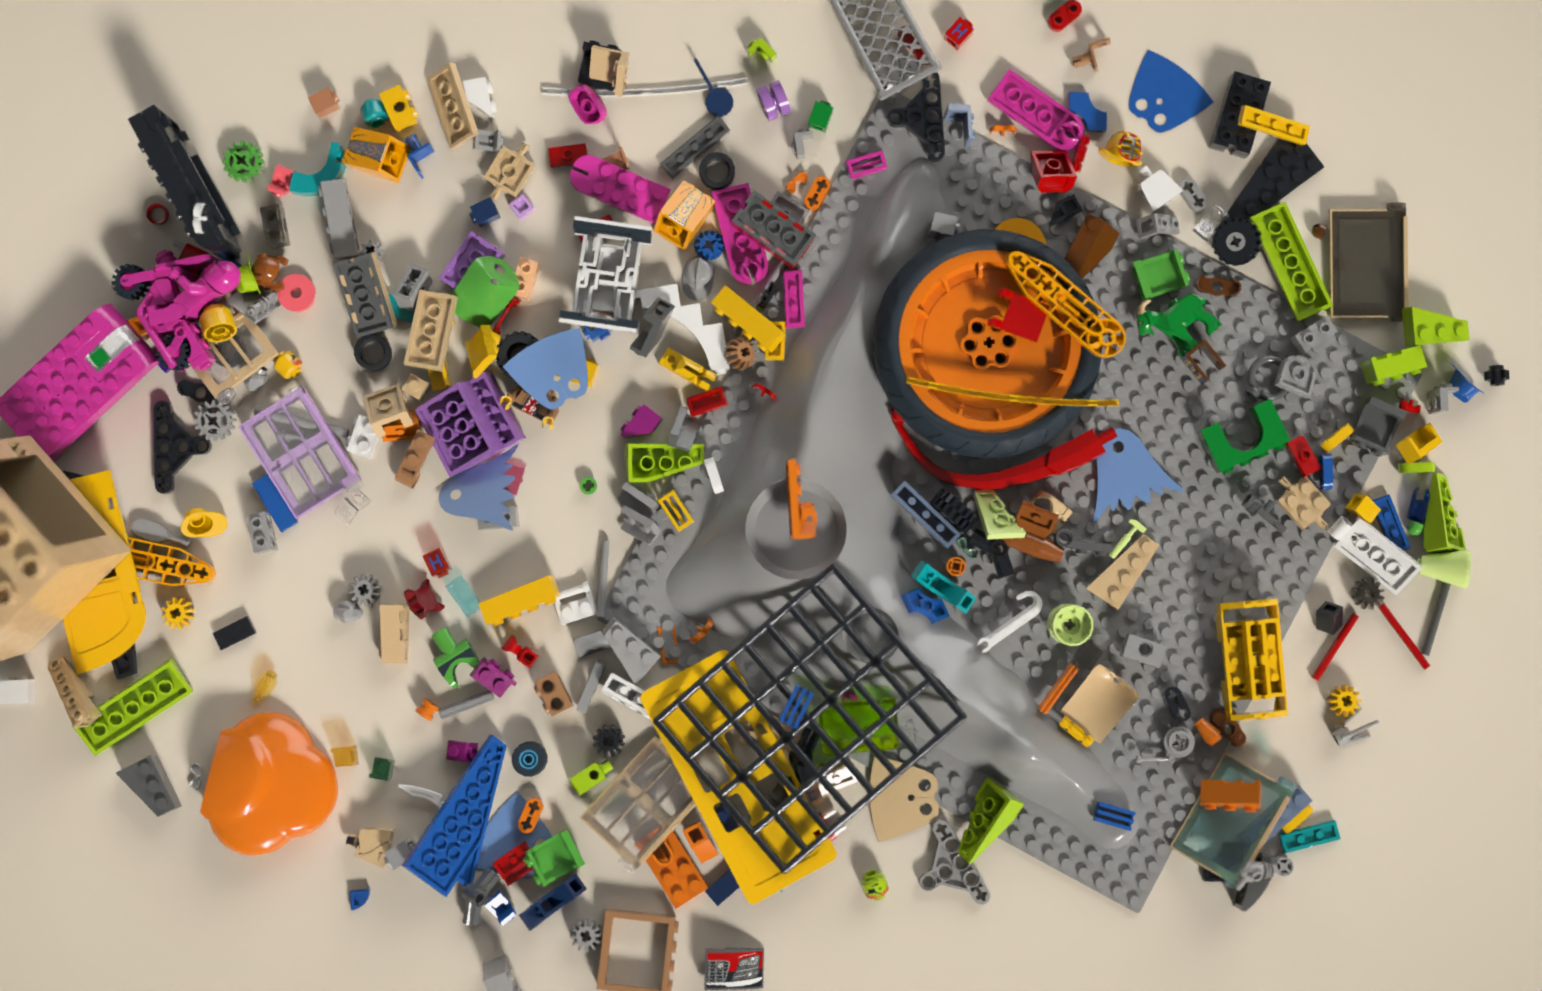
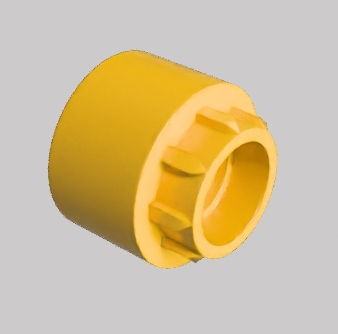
M212 304L203 310L199 320L203 336L206 340L222 342L236 334L237 327L230 309L222 304Z

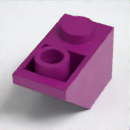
M645 404L642 407L637 406L632 413L634 416L630 422L626 421L621 427L622 433L620 435L624 438L652 435L663 419Z

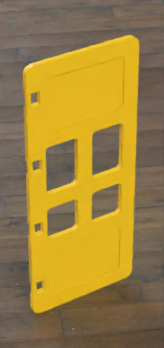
M720 650L644 691L641 694L640 700L652 723L653 719L729 652L727 650ZM732 660L729 665L746 684L735 661ZM723 669L707 682L708 686L732 714L749 701ZM701 688L685 701V704L710 733L727 720ZM755 706L738 720L740 723L745 721L750 723L764 751L777 742L766 719ZM679 707L662 721L688 752L705 739ZM761 722L767 732L763 735H760L756 727ZM653 723L749 903L756 904L836 859L837 852L831 840L827 838L787 874L781 873L742 826L731 832L725 831L714 810V805L721 801L712 791L705 792L692 767ZM723 733L716 740L738 764ZM780 749L770 758L787 777L791 776L795 787L798 789L801 784L782 749ZM718 754L730 776L728 782L719 786L722 789L736 777V774ZM763 763L749 775V778L755 783L773 772ZM740 783L726 795L727 797L736 793L740 795L751 816L749 823L752 827L769 814L768 811L765 812L762 809L757 798L744 783ZM784 786V788H785V790H786L788 796H790L791 793H790V792L787 790V788ZM804 793L803 796H804V797L806 798V800L810 803L809 799L807 798L806 794ZM797 800L781 813L782 817L806 845L816 838L813 832L817 830L821 833L823 832ZM775 819L758 833L784 864L801 851Z

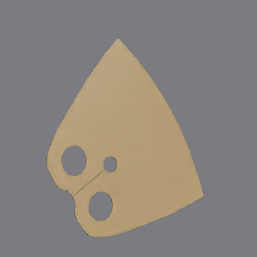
M874 756L870 784L875 788L890 773ZM888 759L896 769L903 764L902 762ZM911 766L870 802L872 821L879 842L906 834L937 818L939 804L935 800V793L938 790V783L933 774ZM922 779L930 781L931 788L928 791L920 790L918 785ZM910 794L915 797L913 801L908 800ZM928 803L931 805L932 812L929 815L921 814L920 806L922 804Z

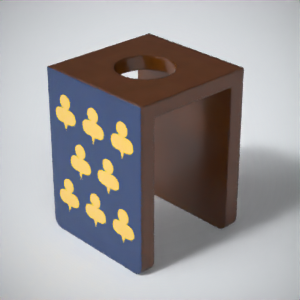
M1206 340L1199 343L1181 358L1201 384H1204L1209 379L1190 357L1197 349L1201 348L1218 370L1226 367V364Z

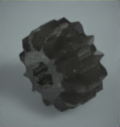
M1363 577L1361 582H1355L1357 588H1351V591L1355 592V595H1351V598H1357L1354 604H1361V609L1368 607L1369 610H1372L1374 605H1381L1379 600H1384V596L1380 595V592H1384V588L1379 589L1378 587L1381 583H1374V578L1367 580L1366 577ZM1365 590H1370V593H1368L1370 597L1365 596L1367 594Z

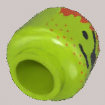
M877 870L866 872L861 879L862 889L865 896L869 899L881 900L889 890L884 874Z

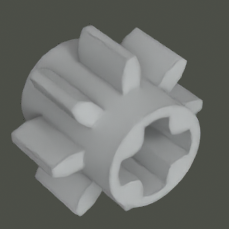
M369 240V244H362L364 248L359 253L365 255L369 253V250H373L376 252L377 258L382 261L380 256L385 251L379 249L381 245L379 242L374 245Z

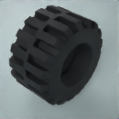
M514 331L511 335L508 333L505 335V339L499 341L500 345H497L499 350L496 363L500 370L511 379L513 378L503 366L510 360L512 350L518 346L528 347L539 341L532 334L525 331Z

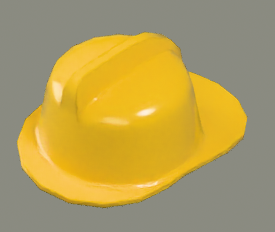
M196 507L183 515L184 520L180 527L181 532L187 537H212L223 533L227 528L228 522L226 517L219 512H207L203 508Z

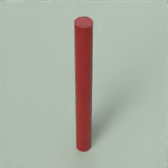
M1385 603L1379 605L1378 609L1422 668L1425 670L1430 667L1428 661Z
M1355 613L1351 614L1312 675L1314 680L1319 681L1358 620L1359 616Z

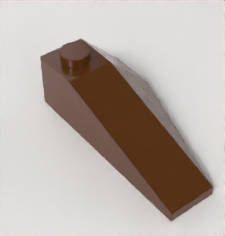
M1088 213L1064 259L1083 279L1112 250L1120 233L1106 221Z

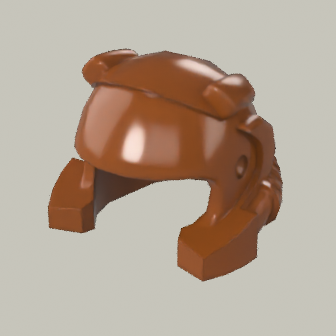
M266 253L258 254L257 259L252 265V273L257 285L265 291H282L284 283L280 281L273 283L272 281L279 273V263L286 266L289 259L281 255L267 256Z

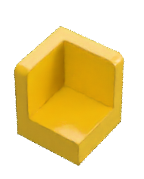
M1355 493L1345 506L1349 513L1358 514L1369 524L1381 511L1367 495Z

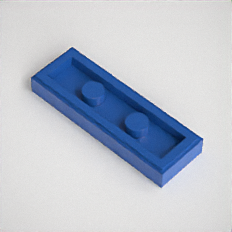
M268 474L252 483L280 532H284L299 523Z
M1390 494L1372 500L1381 509L1376 518L1383 535L1403 551L1411 548Z

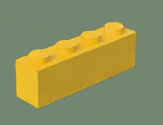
M726 285L711 302L715 307L713 310L721 317L723 315L727 316L729 324L734 328L739 326L743 329L742 334L749 340L754 338L757 341L756 345L764 352L767 349L772 353L786 336L781 329Z
M548 575L478 603L486 625L493 624L495 627L503 624V619L510 617L513 620L522 616L521 612L527 610L528 613L539 609L538 605L543 603L546 606L556 603V598L561 597L554 576Z

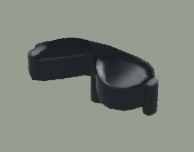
M771 283L772 287L769 293L763 292L766 298L761 304H758L759 307L764 308L772 299L777 289V285Z

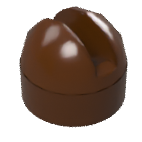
M1315 224L1312 227L1311 234L1315 238L1322 240L1327 225Z

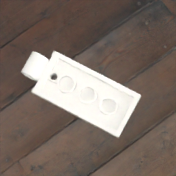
M1359 515L1356 517L1357 521L1353 525L1348 519L1341 516L1328 530L1329 534L1336 539L1333 543L1334 547L1397 595L1422 569V565Z

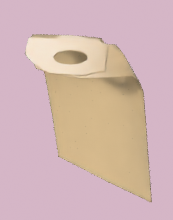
M1099 664L1090 672L1060 712L1064 717L1067 716L1072 720V724L1075 723L1086 732L1085 735L1089 734L1095 741L1101 743L1140 696L1127 682L1108 668ZM1114 678H1116L1120 683H1115Z

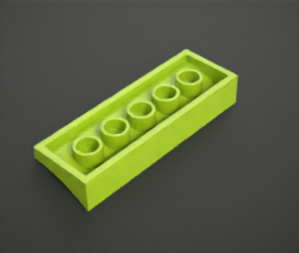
M1286 202L1250 217L1249 219L1258 225V229L1262 233L1261 239H1263V243L1261 246L1296 322L1332 307V301Z
M171 657L97 705L96 707L102 716L88 727L77 728L75 731L94 756H96L191 694L193 689L181 673L173 657Z

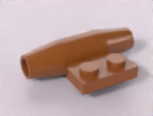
M1022 501L1015 516L1016 524L1026 532L1025 537L997 539L1004 541L1008 547L1033 557L1058 563L1065 548L1047 538L1052 533L1059 515L1025 501Z

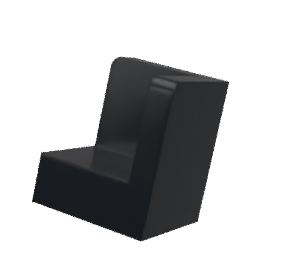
M1325 601L1316 611L1317 630L1334 635L1343 625V606Z

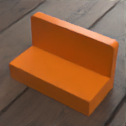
M408 410L414 425L404 427L400 419L382 425L386 432V435L382 436L383 442L413 439L417 430H421L416 411Z

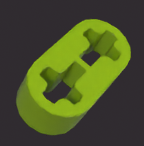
M1435 462L1398 463L1399 474L1435 472Z

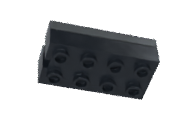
M1237 71L1233 72L1228 81L1209 145L1210 149L1220 152L1229 150L1231 151L1230 155L1243 159L1250 155L1257 131L1237 125L1241 106L1247 105L1263 111L1271 85L1270 81Z

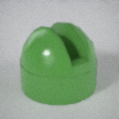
M1412 520L1407 525L1408 533L1415 536L1421 534L1424 525Z

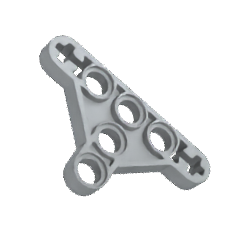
M943 819L936 820L932 825V830L938 839L932 868L923 873L919 878L921 888L931 891L940 885L968 891L976 903L986 904L990 899L989 890L973 864H969L966 861V865L963 867L956 865V859L961 856L957 852L960 842L947 821ZM939 823L941 825H946L944 830L947 835L949 834V832H951L952 834L951 836L945 837L943 841H941L940 839L941 837H944L943 834L940 831L936 832V829L938 828L937 824ZM950 839L956 841V848L954 850L946 848V842ZM943 866H947L950 869V874L947 877H942L939 874V870ZM969 873H974L977 877L976 882L973 884L966 882V876ZM926 876L933 878V885L930 887H925L922 883ZM981 882L982 885L978 887L981 892H986L984 895L985 899H977L978 893L976 889L971 891L970 888L976 887Z

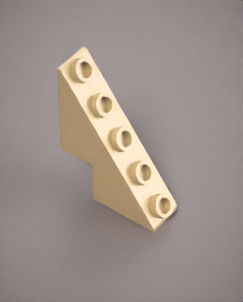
M64 656L53 660L48 670L75 729L88 727L102 716L101 712L90 700L94 697L93 693L79 675L76 674V671Z

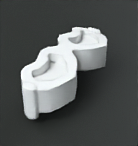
M196 203L194 206L193 227L195 233H204L201 227V220H207V216L201 215L205 203Z

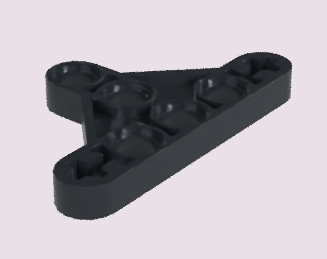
M936 72L931 74L932 78L935 79L933 80L932 88L929 89L930 82L926 80L928 76L923 78L922 89L905 108L890 110L887 115L889 126L907 128L926 145L927 157L935 163L940 162L945 155L940 77ZM934 93L937 96V101L929 102L927 95ZM932 111L936 112L939 116L935 121L928 118V114ZM913 112L917 113L920 117L916 122L911 121L909 115ZM894 113L901 117V120L897 123L892 122L890 116ZM937 130L940 133V137L932 139L929 135L930 131ZM934 144H937V152H941L938 157L931 154L934 151Z
M161 400L155 403L153 408L155 489L159 493L170 494L175 487V475L194 455L208 454L212 449V443L204 437H192L173 419V406L169 402ZM163 404L168 408L167 411H164V417L168 418V421L159 420V417L163 418V413L159 411ZM162 423H166L169 427L168 431L164 434L159 431V426ZM183 441L188 444V449L185 452H181L178 448L179 444ZM200 441L207 443L206 450H198L197 445ZM162 442H167L169 445V449L165 453H162L159 449ZM163 461L169 463V469L165 472L160 470V464ZM160 474L169 475V478L165 477V482L169 483V487H166L165 491L160 486L164 484V478L160 477Z

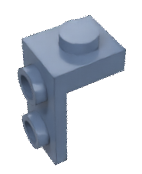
M948 103L944 113V120L963 122L964 147H969L970 142L975 137V130L972 129L974 113H971V105Z

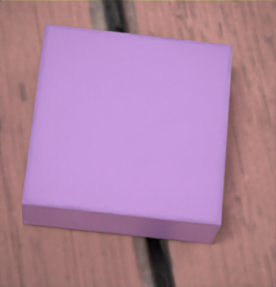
M524 193L508 204L519 220L535 210Z

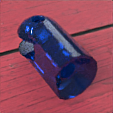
M1418 487L1413 490L1406 518L1412 521L1424 522L1430 492L1426 489L1424 500H1417Z

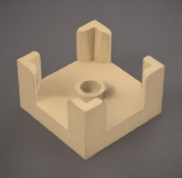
M399 383L363 396L369 424L377 438L386 435L382 425L400 419L404 427L414 425L406 407V403H408L404 391L401 390L402 388Z

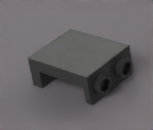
M658 297L643 317V319L653 324L649 333L643 330L631 344L630 349L637 355L646 358L658 344L675 306Z
M1375 397L1366 398L1353 428L1355 431L1350 435L1349 441L1354 442L1353 445L1360 449L1365 447L1371 450L1370 453L1375 456L1382 457V455H1388L1390 452L1388 450L1399 423L1405 419L1407 412Z

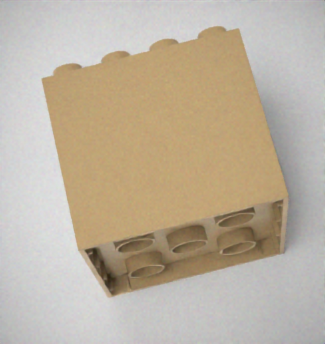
M30 435L0 439V661L30 652L132 551Z

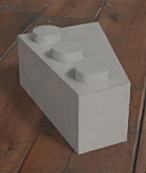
M615 617L601 631L635 686L661 657L653 648Z
M505 955L483 964V982L487 991H521L520 987L516 984L514 974Z

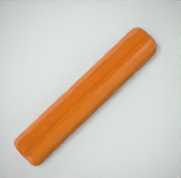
M1068 664L1038 706L1039 711L1044 714L1049 712L1077 673L1078 668L1074 664Z

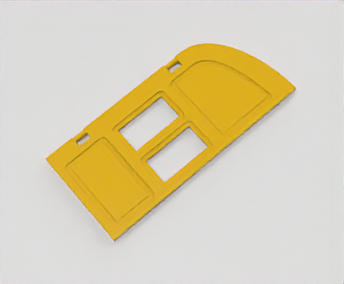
M111 470L70 479L74 486L130 548L121 510L116 498L117 494ZM108 498H112L114 509H111ZM131 552L115 567L117 576L102 579L63 618L76 674L91 671L117 659L134 645L143 632L146 623V609L142 601L141 589ZM132 592L136 593L138 603L134 602Z

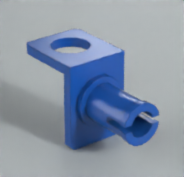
M411 134L413 142L409 136L405 139L412 150V153L408 154L407 157L418 175L423 179L424 177L416 163L432 154L434 149L430 143L422 146L416 134Z

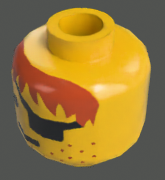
M281 351L273 360L274 369L284 379L296 378L302 372L300 369L302 361L292 351Z

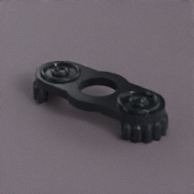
M187 379L178 383L177 391L181 396L193 398L197 402L209 401L211 403L215 399L205 384L193 383ZM200 387L206 390V395L203 398L196 396V390ZM222 394L216 398L217 403L222 400Z

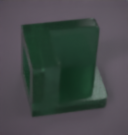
M375 757L373 770L369 774V778L391 780L395 760Z

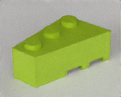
M1416 307L1402 309L1405 347L1470 340L1468 321Z
M1421 345L1384 354L1379 357H1372L1360 363L1366 385L1373 383L1374 386L1384 384L1385 379L1391 378L1392 381L1404 378L1403 374L1410 373V376L1422 373L1421 369L1427 367Z

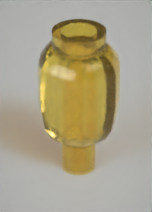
M268 669L267 672L260 674L254 685L255 694L251 699L254 703L258 704L262 697H267L271 694L277 685V673Z

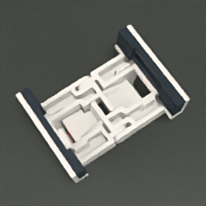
M575 216L573 223L575 235L583 236L573 309L572 312L560 310L559 322L638 334L640 322L632 320L635 290L637 287L642 246H651L652 227ZM603 238L625 241L624 247L603 244ZM601 275L615 277V280H602L600 277Z

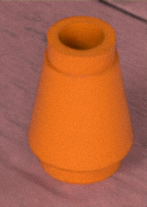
M1203 717L1194 724L1205 743H1208L1210 746H1213L1223 737L1220 734L1221 731Z

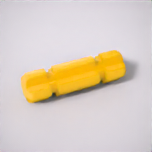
M1067 716L1063 717L1059 722V726L1063 729L1066 728L1067 732L1076 740L1082 741V745L1089 747L1094 739L1089 734L1085 735L1086 732L1078 725L1072 724V720Z

